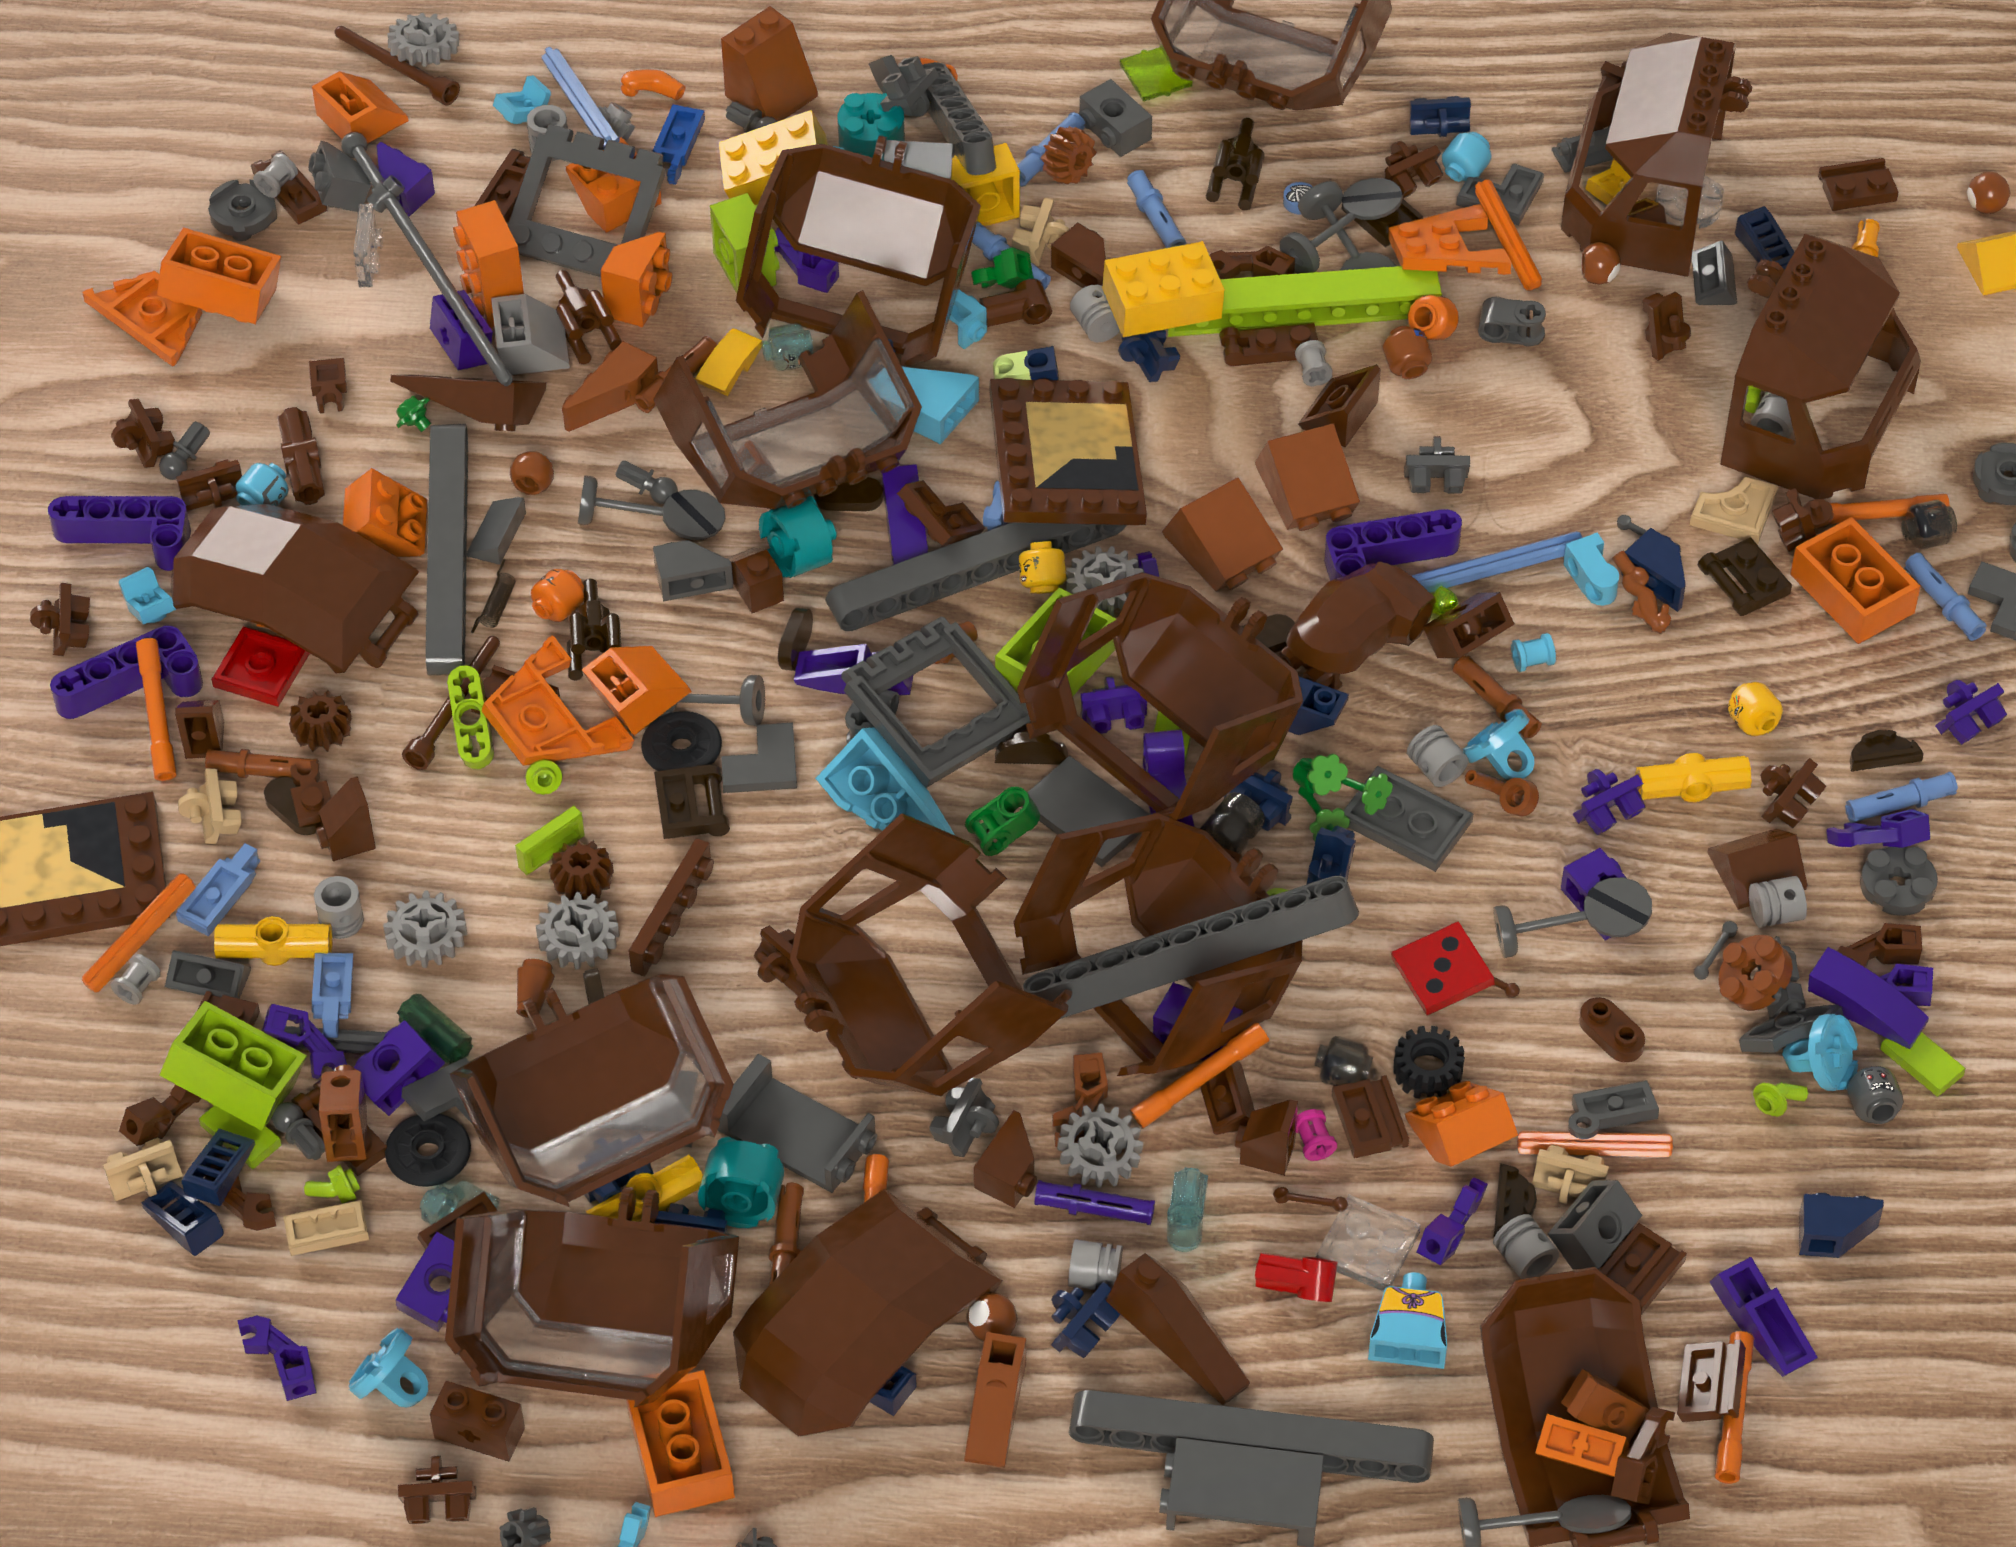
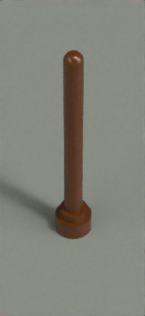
M344 26L336 27L334 33L337 38L430 90L434 100L448 106L457 99L460 85L447 76L434 77L414 65H409L407 61L400 62L398 61V56H392L389 51Z
M489 636L469 666L476 669L479 675L500 645L499 639L496 636ZM468 677L463 678L462 685H460L465 697L469 692L468 685L471 683ZM449 696L423 735L410 740L403 750L402 757L409 766L418 770H425L435 757L434 744L452 718Z

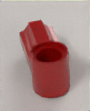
M1260 1253L1255 1271L1256 1287L1295 1293L1297 1297L1307 1300L1332 1302L1338 1262L1315 1257L1299 1259Z

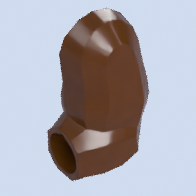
M1383 562L1368 564L1346 576L1328 581L1298 617L1287 634L1286 644L1294 656L1308 666L1331 673L1346 674L1354 672L1369 656L1377 653L1386 643L1409 646L1418 639L1424 631L1423 626L1430 621L1436 599L1415 578L1399 567Z

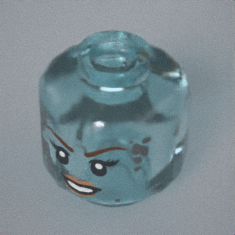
M798 323L772 327L768 331V340L762 341L765 362L772 361L773 367L777 371L802 368L798 359L799 355L806 350H810L811 354L814 353L810 331L804 330Z

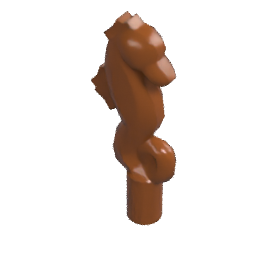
M1624 550L1617 553L1612 560L1623 574L1622 585L1628 593L1636 596L1638 601H1634L1632 616L1638 617L1640 620L1643 619L1652 628V632L1665 633L1666 628L1671 622V616L1668 614L1669 605L1663 604L1659 612L1654 592L1645 587L1649 581L1648 572L1642 567H1635Z

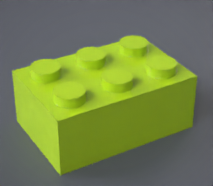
M1060 587L995 655V668L1017 693L1019 682L1056 600L1072 595ZM1096 608L1081 641L1115 621L1116 618ZM1113 639L1067 672L1072 696L1076 694L1115 651Z
M204 1001L173 1041L159 1076L262 1131L272 1118L278 1105L283 1103L293 1089L307 1055Z

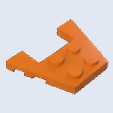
M1481 204L1389 227V242L1403 270L1447 272V266H1465L1468 273H1481V267L1498 268V274H1511V261L1504 248L1470 252L1459 233L1488 229V217Z
M553 635L548 637L543 646L525 661L522 668L514 676L511 675L484 702L481 710L523 766L531 765L535 761L542 759L558 761L631 749L634 739L616 716L588 730H584L545 680L569 668L572 660Z

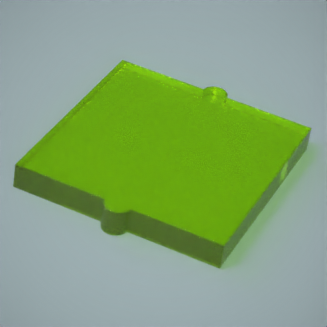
M1160 47L1149 51L1142 50L1140 54L1120 59L1121 68L1143 102L1163 95L1170 96L1173 92L1192 87V80L1180 78L1173 72Z

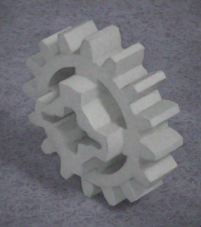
M420 13L417 16L409 14L406 21L397 19L396 25H390V33H387L390 54L392 56L398 55V61L400 62L408 59L411 66L416 64V62H421L423 67H427L428 64L432 63L439 65L441 58L449 61L451 54H457L459 31H456V24H449L448 18L437 19V14H433L431 17H426L424 13Z
M1096 546L1094 554L1084 550L1082 551V560L1078 558L1072 559V568H1067L1066 591L1075 594L1142 573L1143 569L1138 568L1137 558L1128 560V551L1126 550L1118 555L1115 554L1113 546L1108 549V552H1102L1100 546ZM1129 592L1102 600L1096 608L1107 610L1109 615L1114 616L1116 608L1122 610Z
M424 891L422 898L419 899L411 893L409 894L408 903L405 904L399 900L395 902L397 912H387L388 922L383 924L388 950L393 949L397 960L406 956L408 966L413 965L416 960H420L422 967L427 968L429 960L433 959L438 965H441L443 955L454 958V947L464 946L463 936L467 935L463 909H457L455 899L445 903L444 894L441 892L435 898H430L429 892Z
M576 892L574 900L570 901L565 895H562L560 905L549 902V913L540 912L539 914L540 924L536 925L540 951H546L547 960L549 961L555 960L558 957L560 967L562 968L568 962H573L575 970H579L581 962L587 961L589 966L594 967V958L598 956L606 960L608 958L607 949H616L617 947L616 937H619V926L616 912L609 911L606 900L596 904V896L593 894L587 900H582L580 892Z
M1103 1104L1098 1105L1097 1112H1092L1087 1105L1083 1106L1082 1117L1072 1112L1069 1117V1124H1062L1060 1136L1062 1137L1058 1139L1057 1150L1063 1151L1060 1156V1163H1070L1068 1175L1071 1177L1080 1173L1082 1175L1081 1184L1083 1185L1089 1179H1095L1097 1188H1101L1103 1180L1107 1179L1113 1187L1117 1186L1119 1175L1129 1179L1132 1172L1131 1167L1138 1168L1141 1156L1138 1154H1141L1143 1149V1142L1138 1140L1141 1132L1140 1128H1129L1132 1117L1128 1115L1122 1119L1119 1118V1108L1116 1106L1112 1109L1111 1113H1107ZM1084 1130V1137L1079 1138L1078 1143H1074L1077 1135ZM1126 1148L1124 1156L1117 1161L1116 1155L1121 1154L1122 1149Z

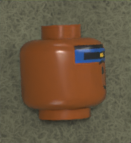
M1399 326L1390 332V336L1383 344V352L1390 371L1396 376H1402L1404 379H1414L1423 375L1432 361L1429 344L1424 332L1420 329Z

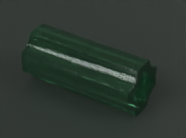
M413 994L400 1006L397 1012L399 1015L398 1021L401 1023L405 1020L447 1064L450 1065L468 1057L473 1048L471 1043L472 1037L422 994Z

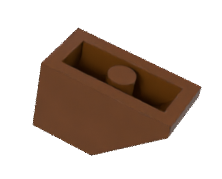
M1077 222L1051 244V268L1082 288L1090 285L1103 286L1104 261L1106 260L1104 238L1094 230H1089Z
M751 548L727 558L731 561L733 584L752 614L784 601L782 572L767 549Z
M198 700L180 703L175 708V716L185 759L206 758L209 748L223 751L224 719L220 701Z
M358 776L350 778L319 810L321 826L315 828L321 849H329L333 861L376 849L368 803Z
M1290 1099L1251 1111L1247 1126H1239L1235 1140V1147L1240 1148L1241 1165L1285 1176L1295 1146L1298 1101Z
M1013 1110L975 1164L974 1188L1015 1208L1023 1196L1028 1197L1032 1193L1037 1182V1176L1034 1175V1155L1021 1114Z

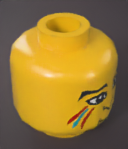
M1760 682L1745 683L1738 686L1733 691L1728 704L1730 717L1744 733L1750 736H1760L1774 730L1783 712L1782 704L1765 684Z

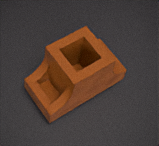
M1583 1368L1561 1402L1568 1408L1567 1412L1576 1419L1594 1428L1625 1436L1628 1442L1631 1441L1646 1417V1413L1649 1411L1643 1404L1626 1395L1610 1382Z

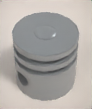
M542 105L534 108L527 115L531 153L533 152L538 134L545 135L549 124L568 129L566 114L560 107Z
M1101 285L1084 287L1075 294L1070 302V310L1091 341L1096 343L1105 342L1120 332Z
M1766 391L1751 419V425L1789 438L1793 427L1786 399Z
M1438 725L1423 729L1411 740L1407 748L1409 758L1413 760L1416 766L1436 787H1443L1455 781L1468 765L1467 755Z
M343 876L329 877L321 881L314 892L319 924H331L332 938L343 939L351 937L362 928L364 922L358 886L353 880Z
M1797 876L1770 880L1768 882L1764 881L1759 884H1750V909L1753 919L1759 928L1766 927V925L1773 926L1775 924L1800 921L1806 918L1807 903L1805 892Z
M1523 1214L1511 1219L1502 1226L1493 1239L1495 1247L1520 1279L1542 1276L1559 1258L1560 1252L1529 1214Z
M1075 1239L1071 1253L1068 1286L1097 1290V1287L1105 1282L1112 1288L1121 1271L1123 1246L1117 1245L1115 1249L1113 1244H1107L1106 1247H1103V1243Z

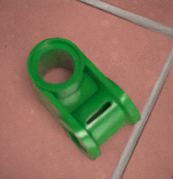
M1017 786L1010 787L985 806L973 811L965 821V828L969 833L975 834L980 841L981 851L986 856H993L1005 850L1009 844L1027 831L1032 830L1038 824L1040 812L1023 788ZM1023 806L1020 811L1014 813L1017 808Z

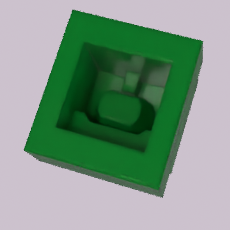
M1013 247L1003 250L1001 255L993 257L995 267L981 268L971 272L973 285L981 284L982 288L991 287L998 283L1000 286L1013 289L1024 280L1034 279L1030 254Z

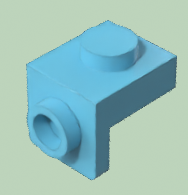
M534 75L527 76L522 91L496 94L493 106L508 122L521 124L522 122H527V115L531 110L538 106L548 105L551 91Z
M958 290L949 320L958 325V345L966 349L973 342L981 340L987 332V308L982 306L973 296H968L961 290Z
M146 567L119 580L118 583L129 612L143 625L159 622L166 617V614L176 610L173 606L172 598L159 587L154 571L150 567Z

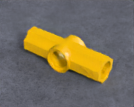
M1689 753L1679 757L1672 764L1636 767L1635 775L1638 774L1644 783L1638 790L1643 800L1681 796L1684 801L1699 802L1710 797L1713 792L1751 788L1752 783L1751 765L1749 758L1745 756L1706 760L1701 754Z
M274 916L266 917L257 924L217 925L214 933V952L216 958H260L262 962L271 966L282 965L290 958H315V953H332L333 947L331 924H287L283 919Z
M689 1154L654 1174L640 1173L629 1180L626 1187H631L636 1191V1205L632 1219L641 1220L643 1200L641 1199L645 1197V1193L648 1190H656L659 1193V1211H666L671 1203H675L699 1190L703 1174L693 1156L691 1157ZM621 1192L587 1210L586 1213L618 1218Z

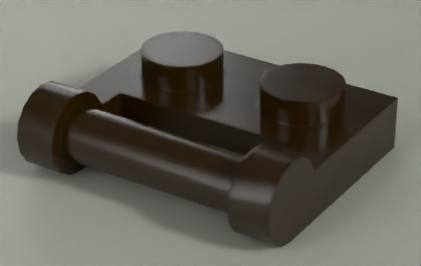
M1751 537L1716 554L1714 552L1707 553L1697 564L1699 569L1705 575H1710L1733 602L1732 607L1740 616L1747 615L1791 593L1792 584ZM1726 567L1748 593H1744L1723 568Z
M702 765L654 772L664 839L707 833L712 836H723L729 832V819L724 815L719 785L722 781L720 767L717 765ZM694 784L705 786L709 811L707 816L698 817Z

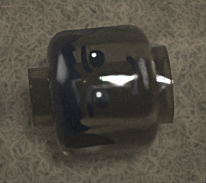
M1940 500L1910 506L1906 512L1905 520L1901 521L1903 537L1906 541L1911 540L1912 544L1919 550L1949 543L1953 534L1957 531V519L1954 510Z
M1334 1036L1328 1046L1320 1045L1314 1066L1321 1068L1320 1078L1322 1082L1338 1086L1366 1080L1374 1056L1368 1055L1369 1050L1366 1044L1341 1036Z

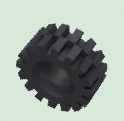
M1419 1026L1417 1034L1412 1029L1407 1031L1406 1039L1401 1036L1395 1049L1393 1073L1396 1074L1395 1080L1398 1085L1403 1083L1402 1090L1408 1094L1413 1089V1097L1420 1099L1421 1093L1427 1094V1097H1432L1434 1093H1438V1096L1441 1097L1447 1093V1090L1449 1091L1452 1085L1462 1080L1465 1059L1464 1048L1459 1046L1460 1040L1456 1036L1450 1039V1031L1444 1029L1442 1034L1437 1033L1438 1026H1431V1032H1426L1425 1026ZM1429 1055L1437 1057L1444 1065L1437 1070H1425L1418 1067L1414 1060L1420 1056Z

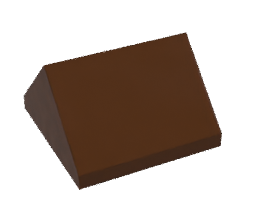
M1376 364L1330 379L1298 425L1303 430H1310L1334 423L1340 444L1346 448L1378 403L1381 369Z
M1776 828L1708 848L1707 853L1738 910L1750 906L1749 887L1753 883L1759 884L1764 881L1768 882L1770 880L1797 876L1802 883L1803 889L1807 890L1808 884L1797 834Z

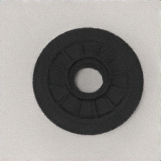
M688 711L672 712L659 717L648 726L641 741L643 756L647 763L656 771L712 765L718 758L722 747L721 735L716 725L705 716ZM677 739H687L691 742V745L685 749H676L672 746V743Z
M438 1114L423 1121L419 1115H415L401 1122L391 1132L386 1142L385 1158L392 1173L403 1182L422 1187L436 1186L451 1180L463 1170L470 1157L471 1142L465 1128L449 1116ZM426 1143H433L439 1147L437 1152L431 1156H422L417 1152L419 1147Z

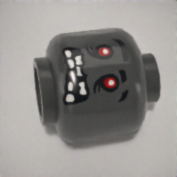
M1881 1066L1861 1069L1850 1079L1847 1086L1848 1097L1855 1114L1867 1123H1888L1895 1118L1904 1103L1902 1091L1894 1074L1889 1069Z

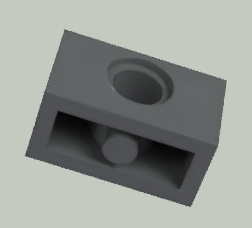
M1112 79L1080 96L1079 115L1085 121L1083 126L1096 134L1104 146L1111 148L1120 157L1152 140V115Z
M1595 1180L1588 1184L1549 1231L1548 1236L1572 1269L1591 1267L1599 1269L1611 1257V1253L1620 1242L1624 1241L1632 1232L1634 1225L1643 1215L1618 1180Z

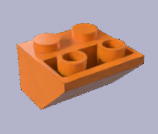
M339 71L312 86L317 116L341 139L348 133L358 132L366 138L368 144L409 121L408 116L369 79Z
M622 137L619 138V143L629 145ZM574 163L565 166L566 172L587 214L606 233L628 222L641 181ZM661 191L659 192L655 207L662 204Z
M656 232L613 247L600 271L603 299L614 320L644 327L649 316H653L656 313L659 298L663 291L667 292L672 283V273L669 272L668 266L670 249L667 248L666 233Z
M373 468L345 488L343 526L396 557H418L425 553L427 499Z
M653 646L612 647L582 669L597 695L633 736L692 692Z
M1463 1081L1452 1085L1449 1088V1093L1439 1098L1436 1096L1424 1098L1415 1104V1109L1404 1113L1407 1122L1433 1159L1450 1167L1518 1136L1504 1093L1487 1088V1086L1473 1084L1470 1081Z

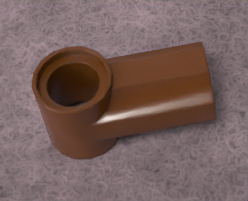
M1037 279L1024 280L1011 292L979 298L980 304L987 308V327L1022 319L1027 324L1036 325L1048 320L1052 314V308L1042 282Z

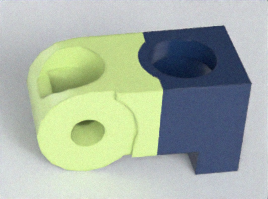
M1054 346L1010 353L998 357L993 362L994 379L1059 380Z

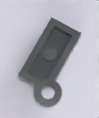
M1647 1080L1573 1094L1572 1106L1575 1113L1568 1120V1130L1576 1138L1590 1139L1596 1136L1598 1131L1602 1129L1658 1119L1659 1107ZM1585 1122L1588 1128H1580L1577 1124Z

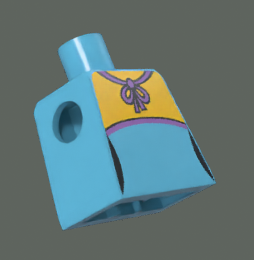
M1416 1272L1407 1273L1403 1276L1402 1287L1389 1286L1385 1288L1370 1336L1368 1360L1444 1369L1447 1335L1443 1296L1438 1291L1426 1290L1427 1278L1423 1274Z

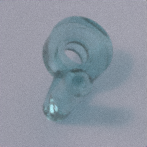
M460 1181L451 1189L440 1185L427 1191L420 1203L421 1217L423 1221L432 1225L456 1210L458 1202L463 1198L470 1201L482 1192L486 1193L496 1209L500 1199L467 1181Z

